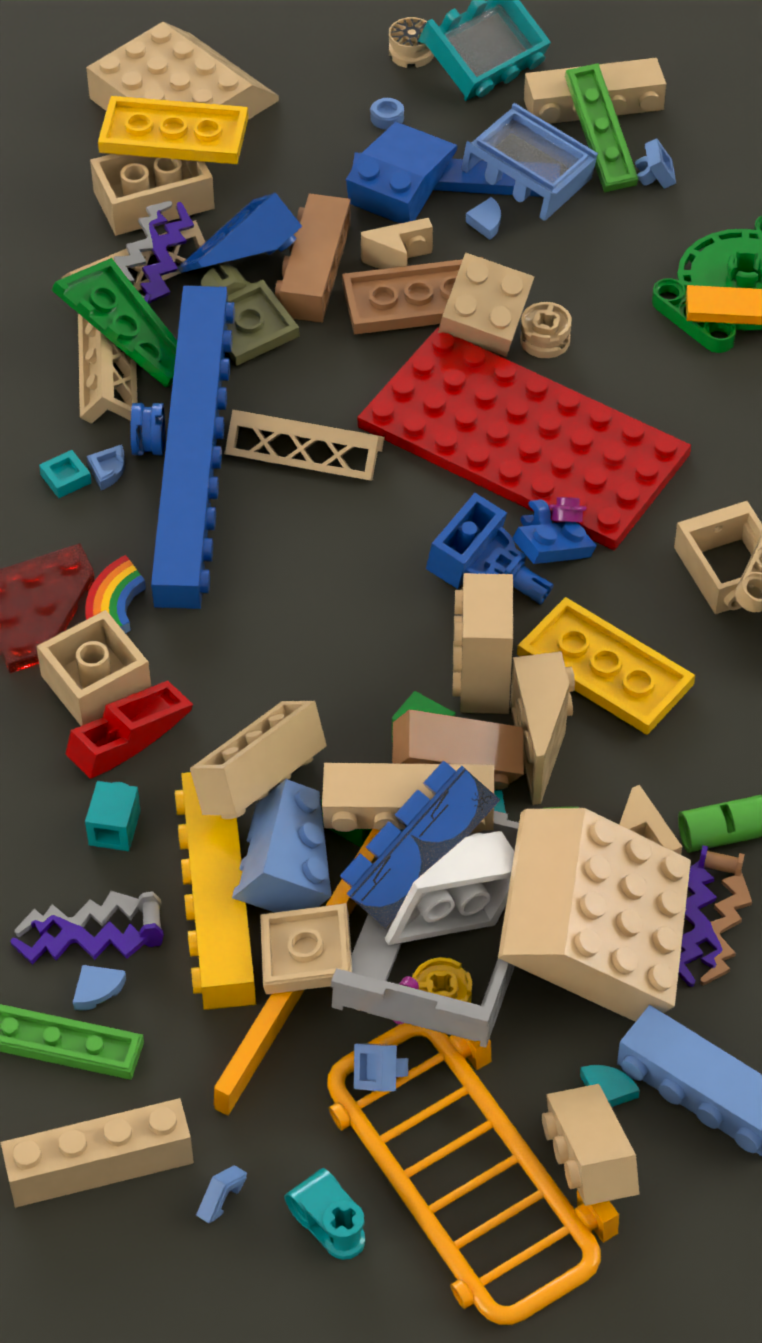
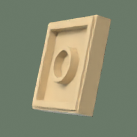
M346 903L260 915L263 987L265 994L331 986V980L336 968L352 972L349 912Z

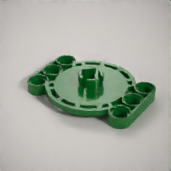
M762 216L756 219L754 230L728 229L711 233L697 240L685 251L680 259L677 279L663 278L654 284L652 293L653 307L711 352L723 353L729 351L734 346L736 329L744 331L762 330V325L686 321L687 285L762 289ZM690 260L692 264L691 270H684ZM670 292L674 293L677 298L664 299L660 294ZM721 331L726 333L728 337L718 339L711 336L710 333Z

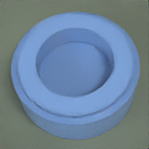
M382 98L375 101L370 108L372 124L386 130L395 122L402 124L404 121L403 104L393 98Z

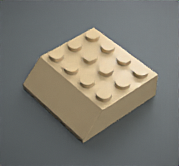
M161 22L86 67L90 99L106 111L110 97L121 96L248 107L249 120L279 101L277 94L191 33L165 22Z
M586 808L523 810L520 814L498 958L635 1022L649 1005L662 1013L667 1012L675 1006L691 860Z

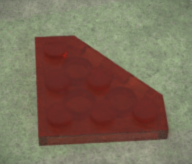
M80 543L0 569V653L9 673L39 664L37 645L66 630L78 610L77 603L83 593L89 591L95 581L94 570Z

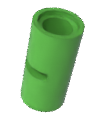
M762 795L680 811L678 814V827L685 850L690 853L702 850V846H708L709 849L761 838Z

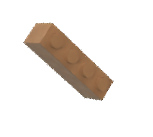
M309 194L305 208L300 207L298 210L297 220L302 227L294 234L297 239L289 246L291 255H285L282 265V276L284 278L283 281L277 280L275 296L293 319L323 323L351 226L350 199Z

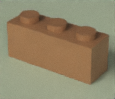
M409 709L393 722L392 764H441L442 761H445L448 764L494 765V789H504L524 775L523 727Z

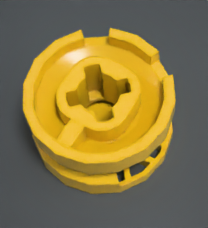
M438 957L427 960L419 965L412 975V978L418 982L419 990L469 1003L472 1001V979L470 973L461 967L462 963L451 958Z

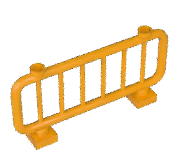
M407 1023L399 1024L368 1043L398 1046L412 1037L423 1036L433 1044L438 1054L409 1070L407 1077H397L396 1088L442 1061L446 1062L463 1087L379 1136L361 1109L391 1091H373L358 1101L354 1100L345 1086L346 1077L354 1071V1051L338 1060L328 1074L327 1088L335 1104L328 1107L330 1115L341 1131L351 1125L452 1271L457 1281L450 1284V1288L460 1306L466 1309L474 1303L478 1311L487 1320L499 1325H514L522 1322L584 1284L596 1273L601 1262V1249L591 1231L594 1230L603 1243L618 1234L619 1213L610 1201L585 1206L578 1190L577 1207L574 1209L465 1060V1058H468L476 1070L492 1062L490 1039L485 1048L480 1046V1041L476 1042L453 1035L449 1037L445 1033ZM469 1094L488 1121L403 1170L385 1143ZM494 1128L512 1153V1156L428 1206L409 1178ZM516 1163H519L538 1191L453 1242L434 1213ZM544 1198L564 1226L478 1278L459 1249ZM568 1234L573 1237L581 1248L582 1260L579 1264L513 1305L502 1306L498 1304L484 1287Z

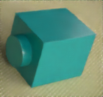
M97 781L85 820L88 845L130 851L141 812L138 787L129 786L123 782L108 783Z

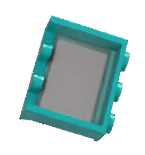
M472 0L467 11L459 14L455 8L450 10L445 15L440 26L433 19L428 20L418 42L427 45L464 94L465 101L476 95L479 98L485 96L496 84L502 81L505 84L511 82L519 75L520 71L526 68L532 70L538 67L545 60L544 54L551 44V41L519 0Z

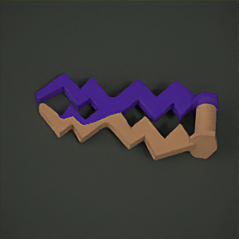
M702 846L700 860L690 867L688 891L693 895L686 900L685 918L694 926V929L682 936L681 950L683 952L680 954L678 975L689 987L695 985V979L686 967V964L703 956L702 950L698 947L703 942L707 941L715 951L701 958V962L711 969L701 977L700 984L706 985L730 972V968L724 961L735 957L736 953L720 934L742 922V918L736 912L737 909L752 905V899L742 874L745 854L739 853V857L710 852L708 851V846ZM704 868L735 874L722 880L721 884L733 895L714 904V909L723 918L711 922L699 910L717 899L705 886V884L714 882V877Z

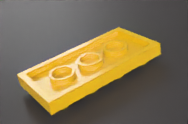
M111 96L98 139L99 153L238 164L248 122V107Z
M567 597L518 645V656L562 651L565 667H572L575 691L646 735L654 729L690 690L695 681V674Z

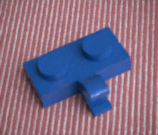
M544 500L529 501L528 505L533 509L534 515L521 516L520 520L523 526L517 528L512 539L533 564L590 558L597 545L586 534L585 529L576 522L552 523L549 506Z

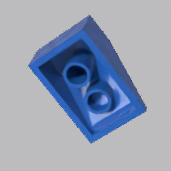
M395 122L361 153L347 176L346 185L350 204L400 224L415 221L457 151V145Z
M276 192L253 199L177 268L183 273L265 252L270 255L277 249L282 252L297 239L294 234L302 225Z

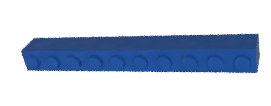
M183 286L151 581L154 607L201 609L202 593L209 594L210 570H205V562H212L213 539L208 538V530H215L216 508L211 507V499L218 500L219 478L213 475L214 469H221L222 450L221 446H216L217 439L224 438V417H219L220 410H226L227 388L222 387V381H229L230 360L225 358V352H232V330H227L228 324H234L235 303L228 302L227 287Z

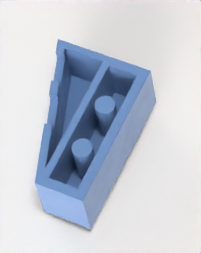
M285 779L255 806L247 837V842L250 845L247 856L241 860L239 868L243 871L240 884L234 888L232 895L233 899L275 913L319 907L332 896L320 792Z

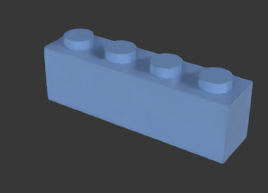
M649 1005L620 1041L617 1065L621 1066L622 1070L632 1079L637 1081L643 1080L657 1089L668 1102L676 1105L680 1104L695 1113L698 1119L706 1126L713 1129L718 1128L734 1138L736 1143L745 1151L758 1153L762 1156V1074Z

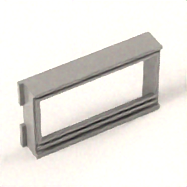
M494 811V830H483L478 833L486 834L502 831L515 852L519 823L507 820L508 814ZM368 914L351 955L352 972L336 968L331 980V987L333 988L332 1008L343 1010L345 1006L357 1011L361 1010L368 1014L476 1042L480 1041V1046L486 1048L515 966L498 958L481 1006L387 982L402 943L388 945L385 941L393 921L385 929Z

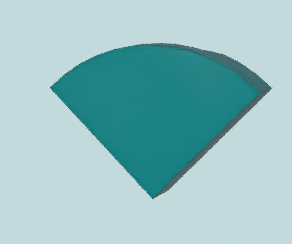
M605 1065L581 1067L580 1077L584 1085L599 1084L611 1107L639 1098L640 1090L638 1086L622 1071Z

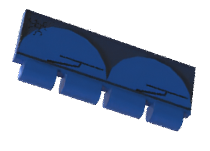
M442 761L423 782L425 787L435 796L430 800L417 789L395 814V817L406 828L401 832L388 821L366 846L368 851L377 860L372 864L359 853L340 875L351 887L347 895L385 929L395 919L413 882L465 837H468L500 801L495 794L463 766L456 771L448 763Z

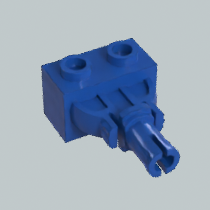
M474 493L432 542L426 569L456 589L463 584L464 573L513 574V587L541 605L544 602V598L546 599L549 596L554 584L541 578L524 566L527 556L515 548L511 535L503 528L507 512Z

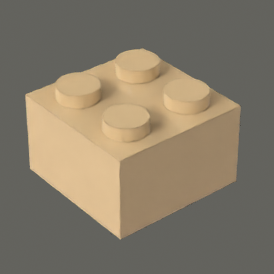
M465 252L445 307L438 333H448L453 337L464 339L483 349L507 357L534 276Z
M106 610L37 645L41 676L81 726L102 718L105 705L151 687L148 660Z

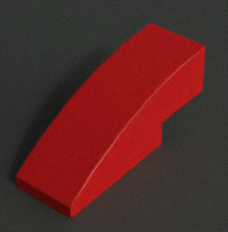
M167 680L105 705L102 718L70 731L65 755L92 779L120 765L154 743L192 710L193 704Z

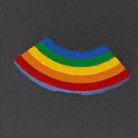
M126 555L111 563L98 575L88 592L85 606L86 620L106 610L125 633L131 631L130 622L127 617V607L136 595L146 589L144 578Z

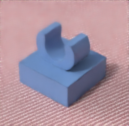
M657 138L646 143L647 156L635 161V165L640 171L637 174L638 179L643 185H649L657 179L664 189L676 184L673 161Z
M354 1044V1089L381 1092L396 1091V1077L408 1076L409 1058H396L397 1045Z

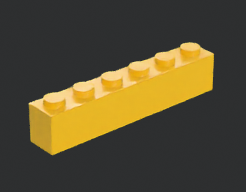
M191 772L181 773L183 790H175L177 815H185L186 824L178 825L180 850L189 849V859H181L183 885L192 884L193 894L184 895L187 920H195L196 930L188 931L190 957L199 956L200 966L191 968L193 994L202 993L204 1010L256 1005L246 903L232 898L234 888L240 884L242 871L239 869L241 853L237 818L222 819L221 815H202Z

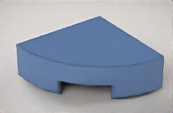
M490 197L466 213V223L489 240L497 234L501 221V210L498 203Z
M122 445L87 456L88 466L101 490L117 482L124 472L125 455Z
M83 965L73 999L74 1010H90L96 1008V1004L109 999L111 996H116L125 984V971Z
M234 1165L212 1176L196 1216L207 1223H211L224 1213L221 1208L225 1198L230 1191L236 1194L239 1193L247 1178V1173Z

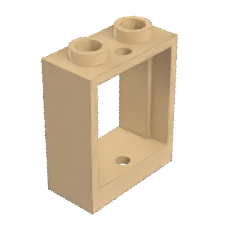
M748 501L677 523L674 549L715 614L741 608L735 596L736 588L741 578L721 583L702 552L742 540L752 555L762 533V523ZM754 585L746 586L751 596L762 599V590Z

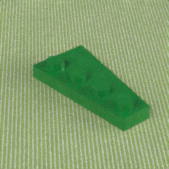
M112 258L55 281L51 291L164 387L173 385L177 340Z

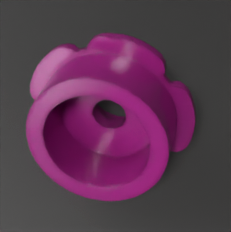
M557 497L556 505H549V509H552V520L583 521V511H586V507L580 506V498Z

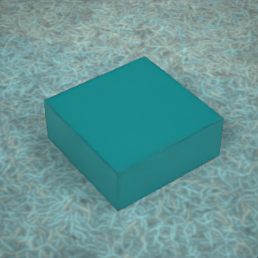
M73 450L39 464L40 475L58 498L92 483L90 472Z

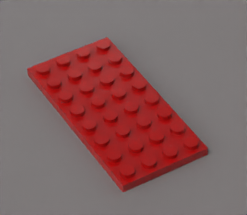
M438 327L357 417L359 428L373 435L385 437L384 440L531 511L533 509L528 505L530 500L542 499L549 506L550 504L556 505L557 497L580 498V506H585L586 511H583V521L576 523L585 529L586 534L591 540L614 551L683 465L691 452V444L464 339L453 337L444 332L438 333Z

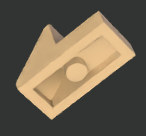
M429 218L361 232V259L363 263L378 269L407 266V258L432 253L433 226Z
M640 785L633 787L619 825L681 855L682 845Z

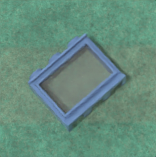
M513 103L512 108L473 142H466L461 170L467 173L481 160L486 161L485 179L489 184H496L502 178L503 172L516 180L513 190V197L516 201L523 202L530 195L531 190L544 197L539 218L545 221L592 179L598 153Z

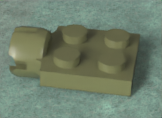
M230 264L219 265V268L227 277L226 279L222 280L214 268L204 275L201 280V286L227 287L228 302L235 303L234 324H228L227 330H232V352L226 353L236 366L300 337L299 326L263 279L255 283L247 282L237 268Z

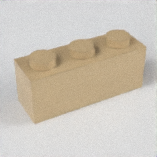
M595 1084L547 1094L548 1112L542 1113L544 1133L547 1140H553L558 1164H564L569 1188H577L584 1205L639 1195L636 1154L600 1085Z

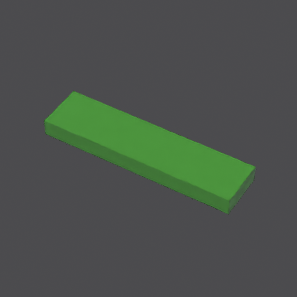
M599 63L566 70L565 79L588 147L598 153L595 167L603 191L608 192L636 186L638 176Z
M0 1004V1052L132 1080L144 1045L143 1034Z

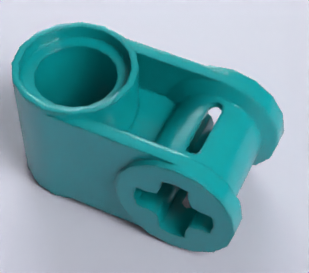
M319 1169L285 1194V1202L292 1215L315 1236L329 1254L335 1258L345 1260L352 1259L362 1252L366 1243L363 1230L364 1213L327 1169Z

